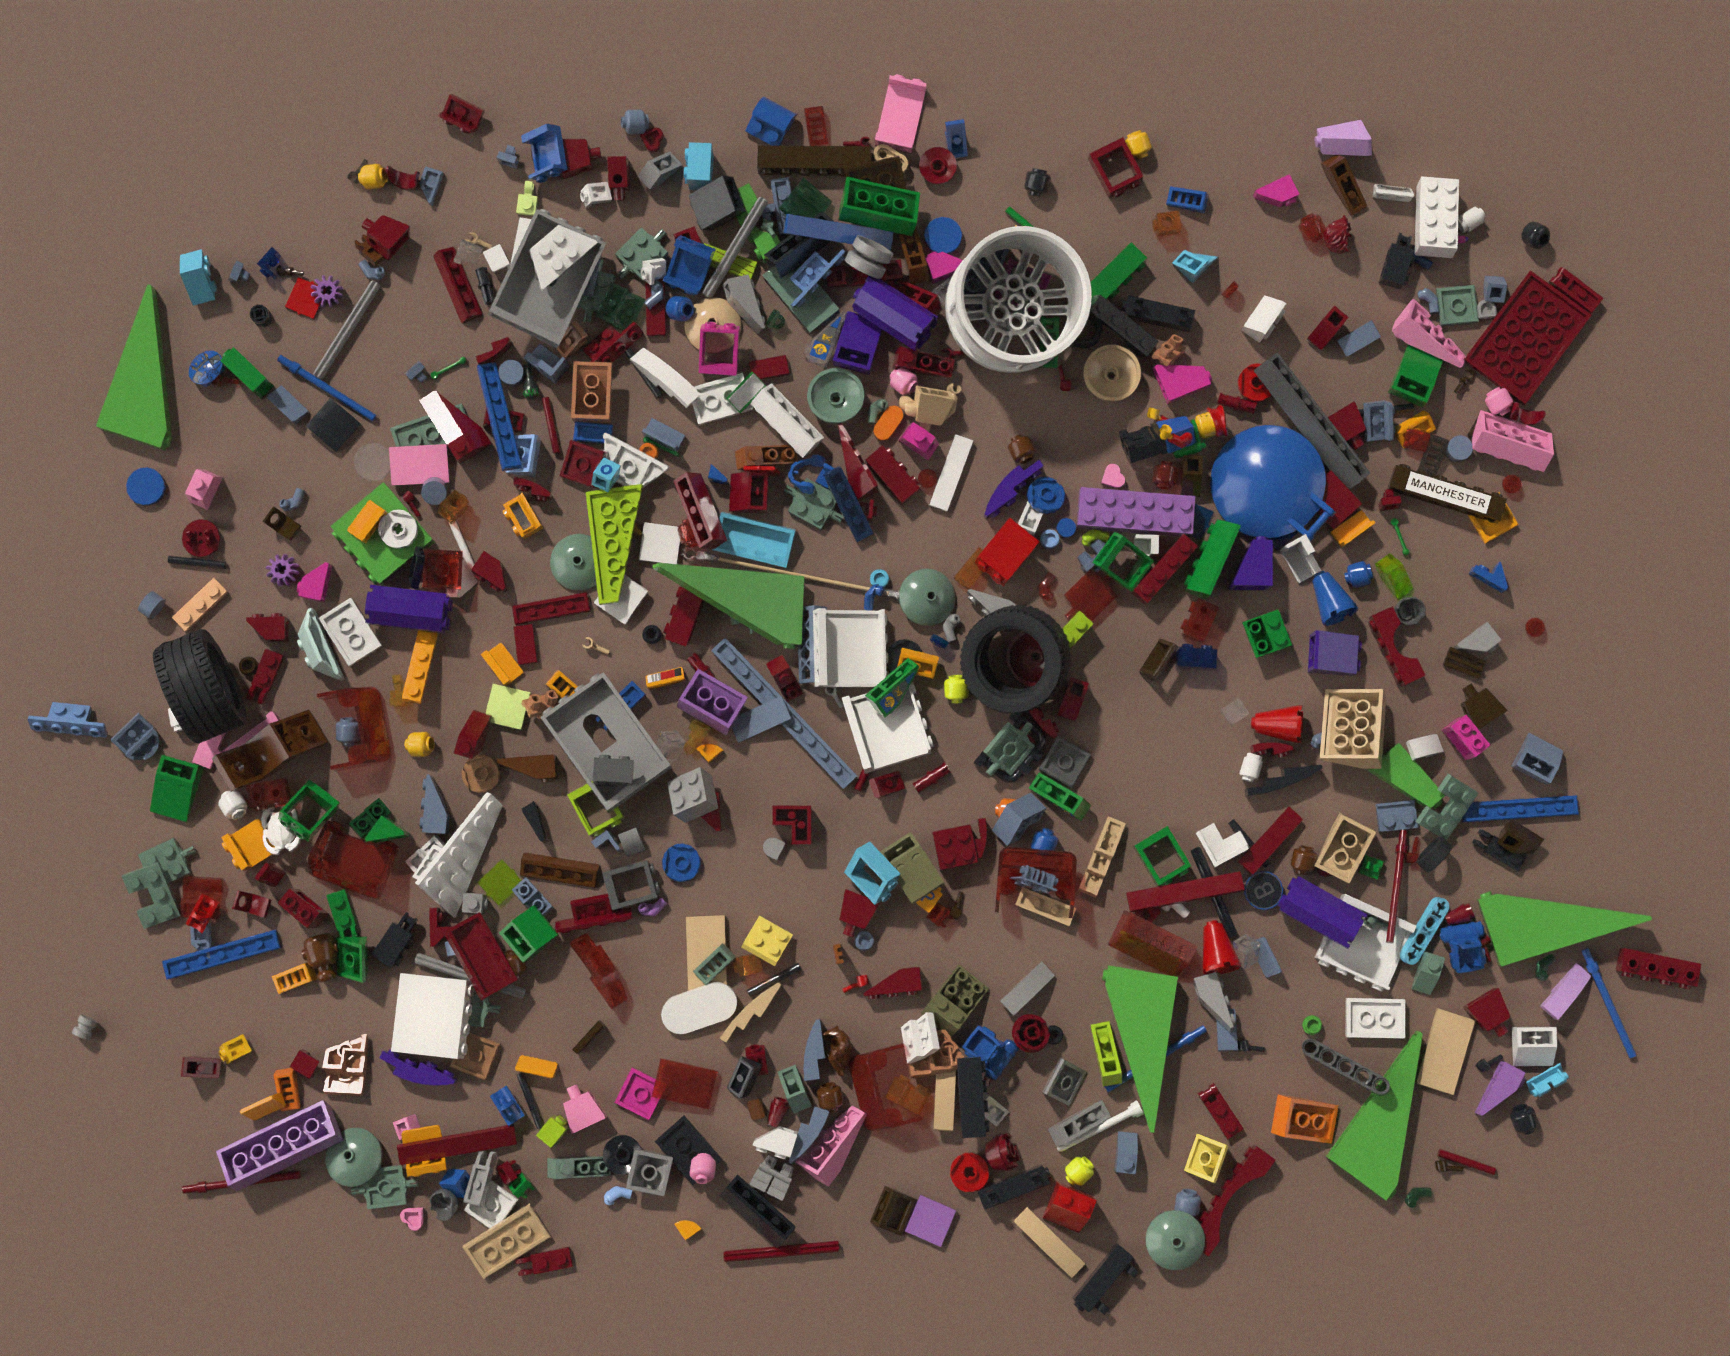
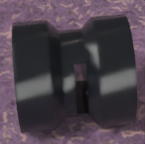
M257 304L251 308L250 318L257 326L266 327L271 324L272 314L265 306Z

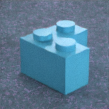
M202 249L180 255V276L193 306L215 300V292H217L215 281H211L209 277L211 276L209 257L207 255L204 256Z

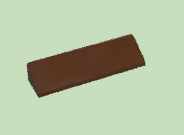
M523 853L520 876L596 888L600 865Z

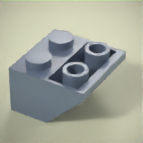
M1528 733L1511 767L1545 785L1550 784L1560 767L1563 750Z

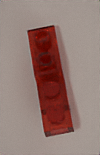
M587 933L572 940L570 946L591 973L589 979L610 1008L613 1009L626 1002L627 996L623 984L602 946H596Z

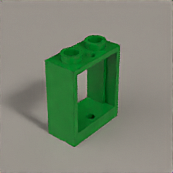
M234 347L228 349L222 355L223 358L220 361L260 399L274 387Z
M1114 532L1092 563L1120 586L1132 592L1140 583L1145 573L1150 570L1154 560L1123 535ZM1123 546L1139 557V560L1124 580L1108 568Z
M309 779L279 811L278 819L284 827L292 829L298 838L309 842L338 811L340 802ZM306 795L327 810L310 830L289 815Z
M1168 826L1133 846L1156 886L1170 884L1173 882L1172 877L1177 874L1179 877L1189 872L1188 868L1192 866ZM1167 836L1184 865L1160 879L1143 849Z

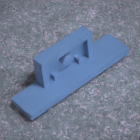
M843 249L830 263L815 251L791 276L790 280L802 291L791 304L792 308L795 306L799 308L806 301L804 298L808 292L812 294L819 287L817 284L821 278L825 280L832 273L830 270L834 264L838 266L845 259L843 256L845 251Z
M52 702L48 717H28L30 728L38 732L48 731L58 734L68 733L92 737H107L108 734L104 723L88 722L92 709L91 706Z

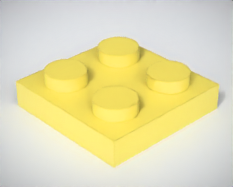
M759 916L741 948L775 966L793 934Z

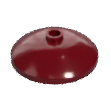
M1024 631L1020 632L1011 640L1007 648V666L1011 674L1019 682L1035 686L1043 674L1044 654L1039 643L1030 634ZM1036 652L1040 654V659L1035 658L1034 654Z

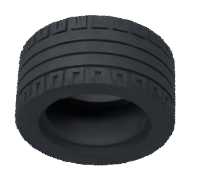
M1027 605L1006 606L983 617L970 629L961 648L960 669L963 672L964 682L968 685V690L970 689L971 694L975 695L976 699L981 701L980 703L985 704L986 707H990L994 711L998 710L1000 713L1020 714L1041 706L1059 691L1066 681L1068 671L1070 670L1071 648L1063 628L1061 629L1060 624L1051 615L1046 614L1045 611H1040L1039 608L1028 607ZM1004 629L1022 630L1030 634L1039 643L1044 654V670L1035 686L1024 689L1012 688L1003 684L994 676L988 663V648L997 632Z
M196 630L155 648L153 651V663L159 684L173 715L192 742L202 743L244 725L247 720V714L239 686L223 652L207 630Z

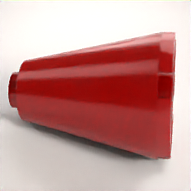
M1303 705L1256 713L1255 717H1251V729H1255V733L1294 743H1302V738L1299 737L1303 733V711L1299 710H1302Z
M1217 920L1207 922V925L1203 927V975L1214 972L1222 975L1239 970V967H1242L1241 962L1223 924L1218 923Z

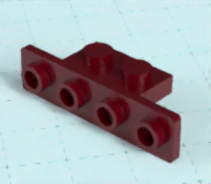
M635 322L631 323L621 334L609 325L583 349V352L592 360L591 362L613 363L644 333Z
M608 894L571 900L570 905L573 918L556 921L555 931L556 933H569L572 930H586L592 926H606L613 922L623 923L632 919V908L612 911Z

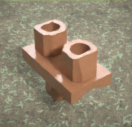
M1176 334L1172 335L1167 342H1164L1153 353L1152 358L1158 359L1160 365L1167 367L1173 365L1175 360L1185 352L1186 347L1182 346L1183 338Z
M552 689L548 690L545 695L532 694L529 696V699L522 700L521 704L527 710L529 718L537 717L541 719L543 711L549 707L554 708L559 704L558 695Z

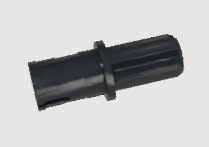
M480 267L475 270L479 283L478 289L481 290L484 304L491 305L494 301L491 288L493 284L489 280L487 267Z

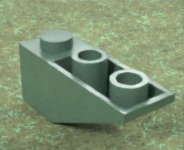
M603 1156L547 1158V1178L568 1179L611 1176V1171L606 1167Z

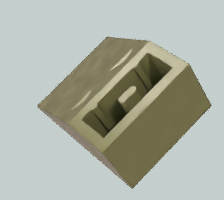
M911 832L880 851L901 874L897 880L898 885L912 904L945 884Z
M958 965L921 1014L924 1015L926 1012L933 1013L935 1025L941 1030L945 1029L952 1037L989 988L962 966Z

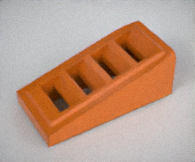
M292 1068L276 1070L273 1076L277 1093H281L284 1100L294 1099V1102L286 1103V1106L281 1108V1112L300 1109L301 1104L296 1071ZM291 1084L289 1087H283L282 1085ZM286 1092H292V1093H293V1094H290V1095H284V1093H286Z

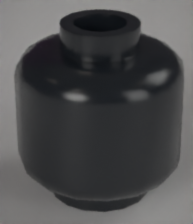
M1033 168L1032 171H1028L1026 174L1024 188L1030 191L1029 195L1040 197L1041 193L1045 194L1048 192L1051 177L1047 174V171Z
M1530 222L1522 231V241L1534 249L1543 248L1550 240L1549 228L1539 222Z
M1527 1104L1515 1106L1510 1114L1515 1131L1525 1135L1533 1133L1539 1124L1534 1108L1527 1106Z

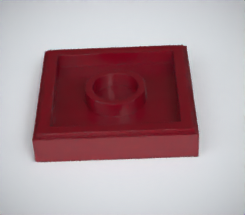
M570 440L559 476L596 488L591 485L593 472L602 459L606 457L607 452Z

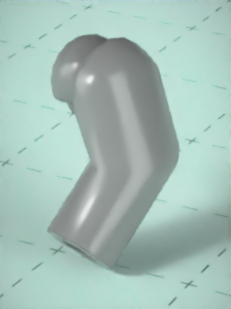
M957 614L949 615L943 624V630L948 643L957 640L954 629L961 620Z

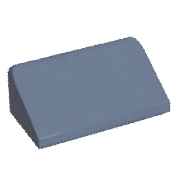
M282 385L267 396L295 425L309 412Z
M1260 937L1249 943L1265 977L1281 973L1282 970L1265 937Z

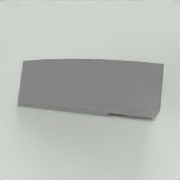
M1041 961L1000 1002L1014 1016L1055 975Z

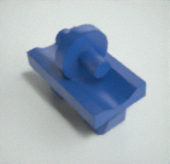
M507 1085L490 1096L508 1126L525 1116V1113Z

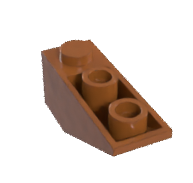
M791 445L744 446L735 451L737 470H743V466L777 467L792 465L794 462H798L797 453Z

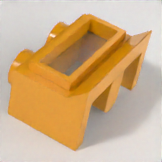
M523 493L503 504L505 507L503 513L507 520L511 519L515 526L512 529L517 537L521 535L523 539H526L543 529Z

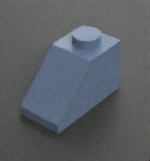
M1118 1131L1114 1171L1136 1174L1138 1133Z

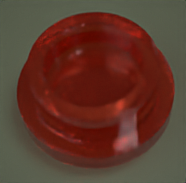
M1508 475L1502 481V488L1505 492L1514 494L1520 490L1521 480L1516 475Z
M1531 618L1526 622L1525 630L1529 636L1538 637L1543 634L1545 625L1541 619Z

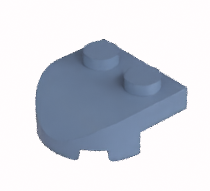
M139 712L111 738V741L125 753V756L132 760H146L152 757L159 747L157 730Z

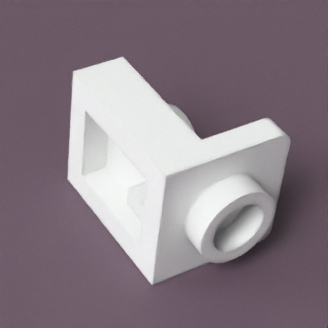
M608 182L585 185L580 193V198L584 202L585 208H589L592 204L607 203L612 200Z
M659 258L642 261L641 277L644 281L653 285L655 280L664 278L666 275L665 259Z

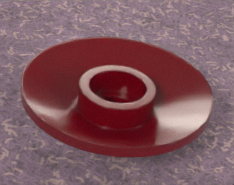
M943 147L928 149L923 153L919 161L921 175L932 184L948 182L954 176L957 168L954 155ZM940 165L941 169L935 170L934 166Z

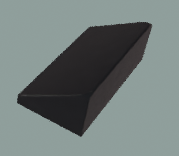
M741 1056L727 1089L740 1099L749 1096L762 1065Z

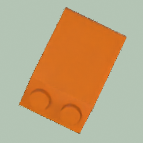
M1278 1094L1271 1133L1285 1138L1332 1144L1339 1105Z

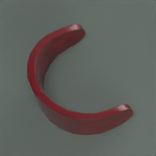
M391 166L386 167V176L396 187L404 190H413L417 187L420 176L418 171L414 174H407L397 171Z
M1518 402L1513 403L1510 413L1511 420L1528 426L1541 422L1546 416L1545 411H1530L1519 408Z

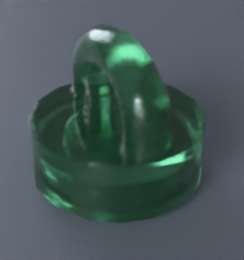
M773 309L765 324L769 328L780 329L785 324V318L780 315L781 312ZM777 318L781 321L779 324L775 323Z

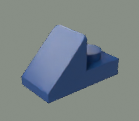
M964 119L945 122L947 149L955 158L968 156Z
M1501 562L1495 565L1491 573L1483 565H1475L1469 572V575L1501 593L1508 588Z

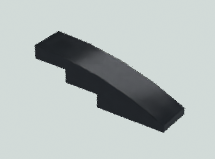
M1322 765L1284 768L1281 770L1282 777L1263 779L1262 787L1246 788L1245 797L1265 794L1290 786L1321 770Z

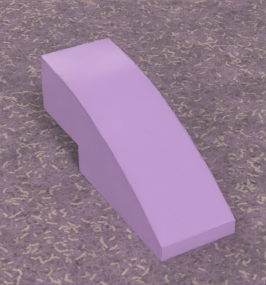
M1575 963L1551 990V994L1540 1007L1553 1019L1558 1020L1580 994L1591 978V975L1579 964Z

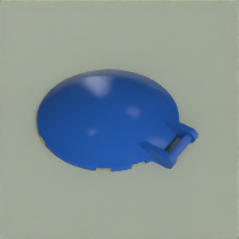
M1262 425L1249 428L1230 439L1220 450L1214 461L1210 478L1213 501L1224 520L1241 525L1239 531L1243 534L1254 537L1278 538L1297 531L1302 536L1306 534L1311 542L1314 539L1315 533L1329 517H1333L1336 514L1330 506L1322 501L1326 486L1325 468L1322 459L1311 442L1294 430L1276 425ZM1321 508L1324 513L1307 531L1304 527Z

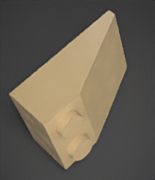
M1339 812L1314 866L1350 883L1376 831Z

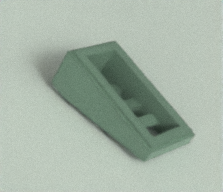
M722 943L693 972L707 985L736 956ZM719 951L723 954L727 961L718 953ZM714 956L722 964L721 966L713 959ZM708 962L716 969L715 972L707 965ZM701 968H704L711 976L708 977Z

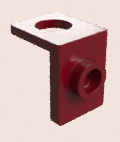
M870 499V503L859 502L860 506L865 509L867 521L872 522L873 517L877 516V506H874V500Z
M238 890L232 909L266 918L272 900ZM242 896H245V903L240 907L239 900Z

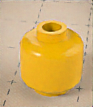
M1138 130L1128 134L1125 142L1133 157L1137 156V159L1148 156L1147 152L1152 149V145L1147 133Z
M380 164L364 165L358 174V180L366 189L382 188L388 181L386 169Z
M413 732L405 740L404 746L412 757H426L434 751L435 741L428 732Z

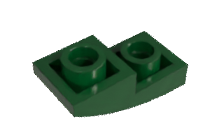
M378 798L366 807L360 815L349 822V826L362 839L370 832L381 815L388 817L391 811Z

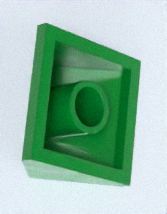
M381 815L365 837V841L377 843L411 837L410 832L389 817Z
M367 937L336 938L337 949L339 950L337 953V975L361 983L366 982L368 976Z

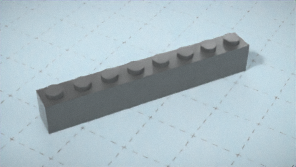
M1278 352L1254 370L1294 425L1316 448L1328 469L1348 489L1360 483L1370 474L1366 466Z

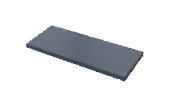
M780 696L738 715L732 729L739 743L792 718L783 697Z

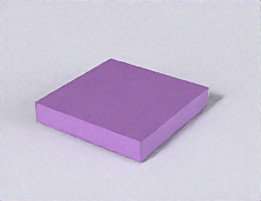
M920 1194L905 1232L941 1247L956 1210Z

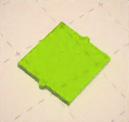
M501 859L477 883L485 890L487 896H490L500 905L513 893L512 889L522 880L515 873V869H511Z

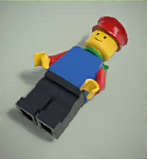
M1222 405L1214 409L1208 407L1206 413L1199 414L1195 417V420L1192 419L1190 421L1186 416L1168 419L1163 415L1158 416L1160 410L1149 407L1147 417L1157 420V422L1150 424L1151 427L1144 426L1140 430L1130 433L1126 429L1119 431L1122 449L1131 463L1157 456L1160 453L1162 455L1173 453L1175 459L1181 458L1183 455L1199 453L1202 451V448L1207 446L1205 438L1212 436L1220 437L1222 435L1228 436L1226 416Z

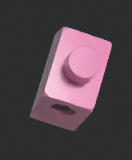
M196 469L185 493L189 502L208 510L223 477L204 469Z
M577 1084L567 1088L571 1100L563 1103L571 1134L607 1117L590 1091L581 1094Z

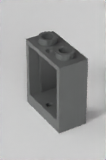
M648 860L602 873L612 910L659 898L658 894L661 893L658 882H654L653 875L656 874L653 863L649 864ZM644 867L651 894L620 903L613 875Z

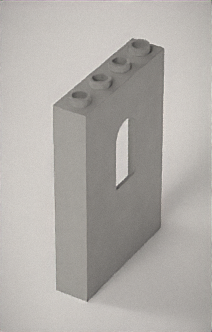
M536 209L487 315L558 348L606 242L598 235L593 234L591 236L585 233L586 230L579 226L573 227L569 225V222L563 218L558 217L557 219L552 217L551 213L547 210ZM561 225L598 242L557 278L554 287L547 286L543 291L540 289L529 250L556 226Z
M603 672L602 674L597 673L590 678L591 682L585 686L584 684L578 686L574 690L575 693L568 697L567 695L558 701L559 704L554 708H547L543 711V716L540 718L610 813L672 767ZM589 715L599 716L617 740V742L603 752L599 750L583 727L584 719ZM599 755H610L612 759H618L619 756H629L630 760H634L633 786H595L591 782L593 781L594 757L599 758Z

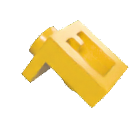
M244 1034L223 1043L219 1047L220 1051H218L223 1062L226 1061L227 1065L252 1052Z

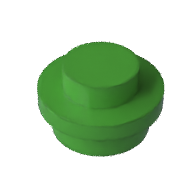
M1310 1015L1303 1020L1302 1027L1307 1034L1315 1035L1321 1031L1322 1022L1317 1016Z

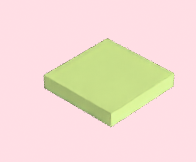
M493 684L486 709V714L492 715L490 723L522 730L527 710L521 703L522 700L529 699L531 693Z

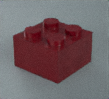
M971 824L932 832L939 870L978 863Z

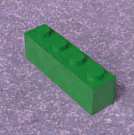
M1132 242L1090 282L1092 298L1094 295H1102L1107 300L1109 298L1114 299L1120 292L1118 289L1122 285L1127 286L1133 280L1132 275L1136 271L1140 273L1146 267L1147 257Z

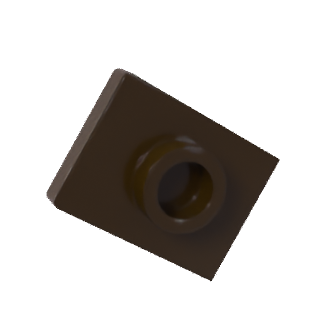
M274 506L262 521L289 541L293 540L302 527ZM274 514H278L277 521L271 523V517Z

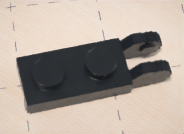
M1479 829L1478 834L1490 841L1486 846L1481 841L1474 839L1472 844L1482 849L1487 855L1518 872L1528 854H1513L1497 844V836Z

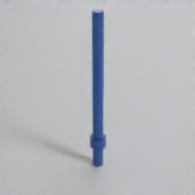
M283 355L278 357L277 361L289 368V371L293 374L302 376L372 422L375 420L376 414L303 369L302 365L296 361L292 362Z
M1589 948L1581 950L1587 963L1586 968L1594 978L1629 1058L1637 1056L1599 973L1600 968L1597 961H1594Z
M1204 1025L1191 1033L1188 1031L1182 1035L1183 1038L1168 1046L1166 1057L1186 1044H1192L1195 1042L1194 1039L1206 1033L1207 1030ZM1131 1070L1122 1075V1083L1105 1086L1107 1092L1109 1093L1133 1078Z

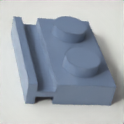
M1415 800L1375 804L1378 832L1418 828V823L1415 822L1417 820Z

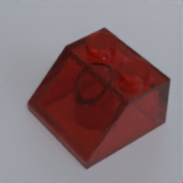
M424 549L423 590H461L463 551Z

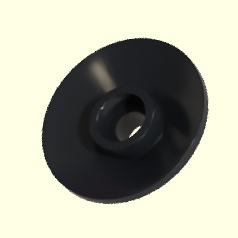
M618 1135L610 1139L603 1150V1160L606 1167L616 1174H629L634 1149L641 1150L639 1143L627 1135ZM620 1151H625L627 1156L625 1158L620 1157Z

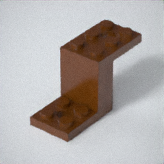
M308 709L268 724L245 744L217 754L211 759L232 792L271 777L296 756L324 746L328 741Z

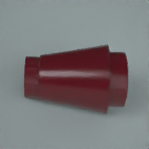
M1469 903L1461 904L1445 916L1449 926L1469 922L1472 918H1475Z
M774 1097V1100H771L768 1125L778 1127L789 1109V1103L786 1099Z

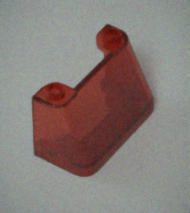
M326 820L307 858L308 872L319 880L378 900L386 886L399 851V846L392 841L381 842L380 846L366 842L365 840L345 834L341 823Z

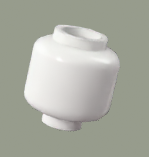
M238 791L224 792L218 803L225 817L233 820L243 817L248 807L243 796Z

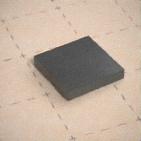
M1057 736L1039 770L1073 788L1091 754Z

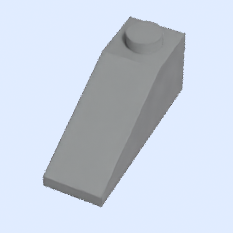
M1100 1100L1048 1128V1131L1057 1147L1079 1137L1111 1116L1103 1100Z

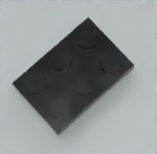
M685 1115L655 1140L656 1144L667 1156L673 1157L672 1162L692 1185L696 1184V1181L690 1177L691 1160L700 1153L709 1154L716 1161V1165L722 1160V1157Z

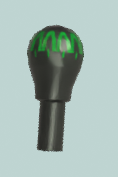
M526 364L524 365L523 396L527 400L532 401L538 398L540 390L533 378L531 365Z

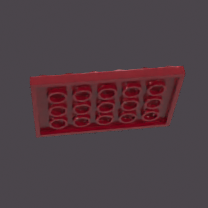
M1530 270L1463 360L1493 384L1500 387V389H1507L1511 397L1525 405L1592 315Z

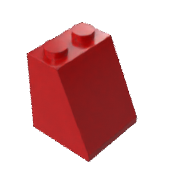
M1009 518L979 554L974 563L977 564L981 571L987 572L992 576L994 582L1005 586L1029 558L1039 541L1013 519Z
M1057 1181L1042 1218L1079 1233L1090 1219L1097 1200L1092 1195Z

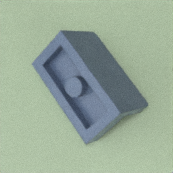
M651 418L646 429L643 428L642 430L643 436L649 437L651 440L678 452L686 437L679 431Z
M607 830L591 841L597 849H601L611 842L618 852L621 853L623 851L612 833Z

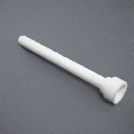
M1138 1101L1130 1103L1131 1106L1127 1107L1128 1109L1100 1123L1072 1141L1057 1146V1150L1063 1152L1131 1116L1138 1118L1144 1115Z

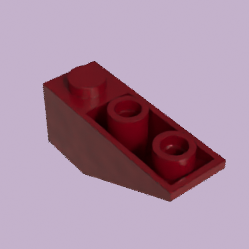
M900 346L895 352L892 369L905 368L915 374L951 378L955 359L918 350L914 351L913 349Z
M920 967L899 969L865 991L863 995L868 996V999H878L880 994H887V998L898 997L900 992H906L907 996L918 995V991L922 990Z

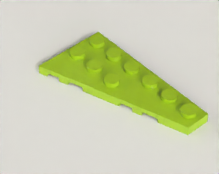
M642 484L611 488L609 492L604 490L586 492L599 605L619 603L643 488Z

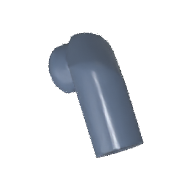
M366 260L358 264L368 279L380 280L385 276L383 267L371 268Z
M655 280L653 285H650L651 297L644 302L649 309L654 307L663 298V285Z

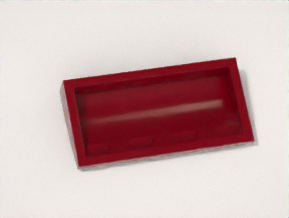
M480 912L443 932L481 1001L518 980Z

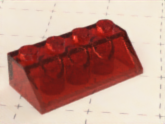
M1124 910L1108 943L1109 946L1169 976L1178 977L1189 965L1198 947Z

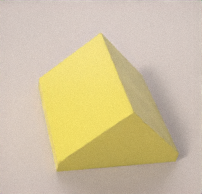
M1197 1134L1184 1171L1216 1183L1229 1146Z

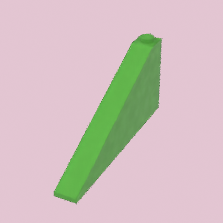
M148 284L96 427L165 451L166 447H169L171 444L172 432L156 289Z
M669 563L653 565V569L774 644L783 645V649H795V646L802 645L804 576Z
M1491 891L1480 894L1481 898L1476 899L1498 966H1505L1652 920L1651 916L1492 894Z
M1108 965V970H1103L1102 981H1106L1105 987L1149 1132L1154 1133L1178 977Z
M1420 1031L1414 1032L1383 1077L1390 1083L1389 1092L1384 1096H1378L1371 1092L1326 1155L1329 1160L1384 1200L1391 1199L1397 1191L1395 1188L1399 1180L1423 1033ZM1379 1081L1375 1088L1382 1092L1387 1088V1085Z

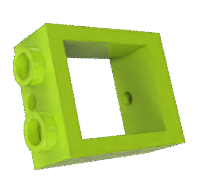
M586 784L567 794L588 835L598 837L605 832V828L609 826L614 828L620 825L624 816L620 808L616 807L614 811L617 816L592 829L577 801L593 792L591 787Z

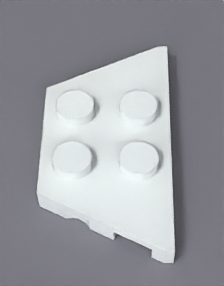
M561 225L556 226L529 250L540 289L543 291L598 242Z
M606 432L603 435V451L607 452L605 458L621 465L619 478L616 482L623 486L642 484L644 488L670 467Z

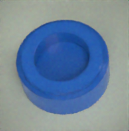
M1069 518L1061 519L1057 524V533L1063 538L1071 537L1076 530L1074 521Z

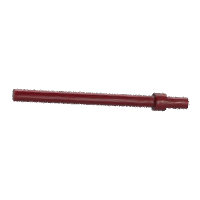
M1400 830L1398 844L1395 849L1397 856L1386 943L1391 944L1394 943L1404 856L1407 854L1408 848L1406 846L1407 831Z
M300 1171L272 1174L251 1185L300 1179L301 1173ZM226 1180L209 1183L201 1181L197 1184L182 1186L183 1194L193 1192L201 1194L207 1193L208 1190L230 1187H228Z

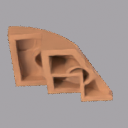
M945 1029L936 1030L940 1048L938 1051L922 1060L908 1064L910 1078L931 1076L957 1070V1058H963L964 1056Z
M363 1034L360 1038L352 1041H345L339 1046L326 1049L323 1069L326 1072L323 1090L325 1094L363 1096L368 1057L367 1034Z

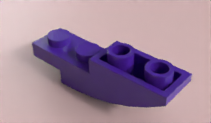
M1040 460L1026 470H1023L1018 465L1001 481L988 502L984 514L985 519L989 517L993 519L1001 513L1000 509L1006 506L1008 508L1016 502L1017 493L1014 489L1020 490L1027 484L1025 481L1029 478L1035 479L1042 474L1041 470L1044 465Z
M391 1049L389 1051H382L379 1057L396 1067L393 1075L414 1083L449 1085L456 1083L458 1080L454 1078V1073L446 1069L444 1071L437 1069L438 1065L429 1060L421 1062L417 1067L415 1061L409 1058L404 1060L399 1057L400 1054L398 1052H393Z

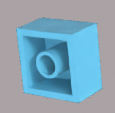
M689 142V148H685V160L688 167H684V178L689 190H698L712 182L714 159L712 143Z

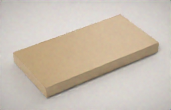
M725 915L686 917L688 991L705 985L693 971L722 943L726 946ZM719 951L718 953L726 960L723 954ZM714 956L713 959L721 966L722 964ZM708 962L707 965L715 972L716 969ZM727 966L708 984L721 982L727 985ZM701 968L708 977L711 976L704 968Z
M1436 1009L1415 1083L1454 1095L1475 1020L1442 1009Z
M529 1203L464 1244L463 1249L483 1279L549 1239L551 1235Z

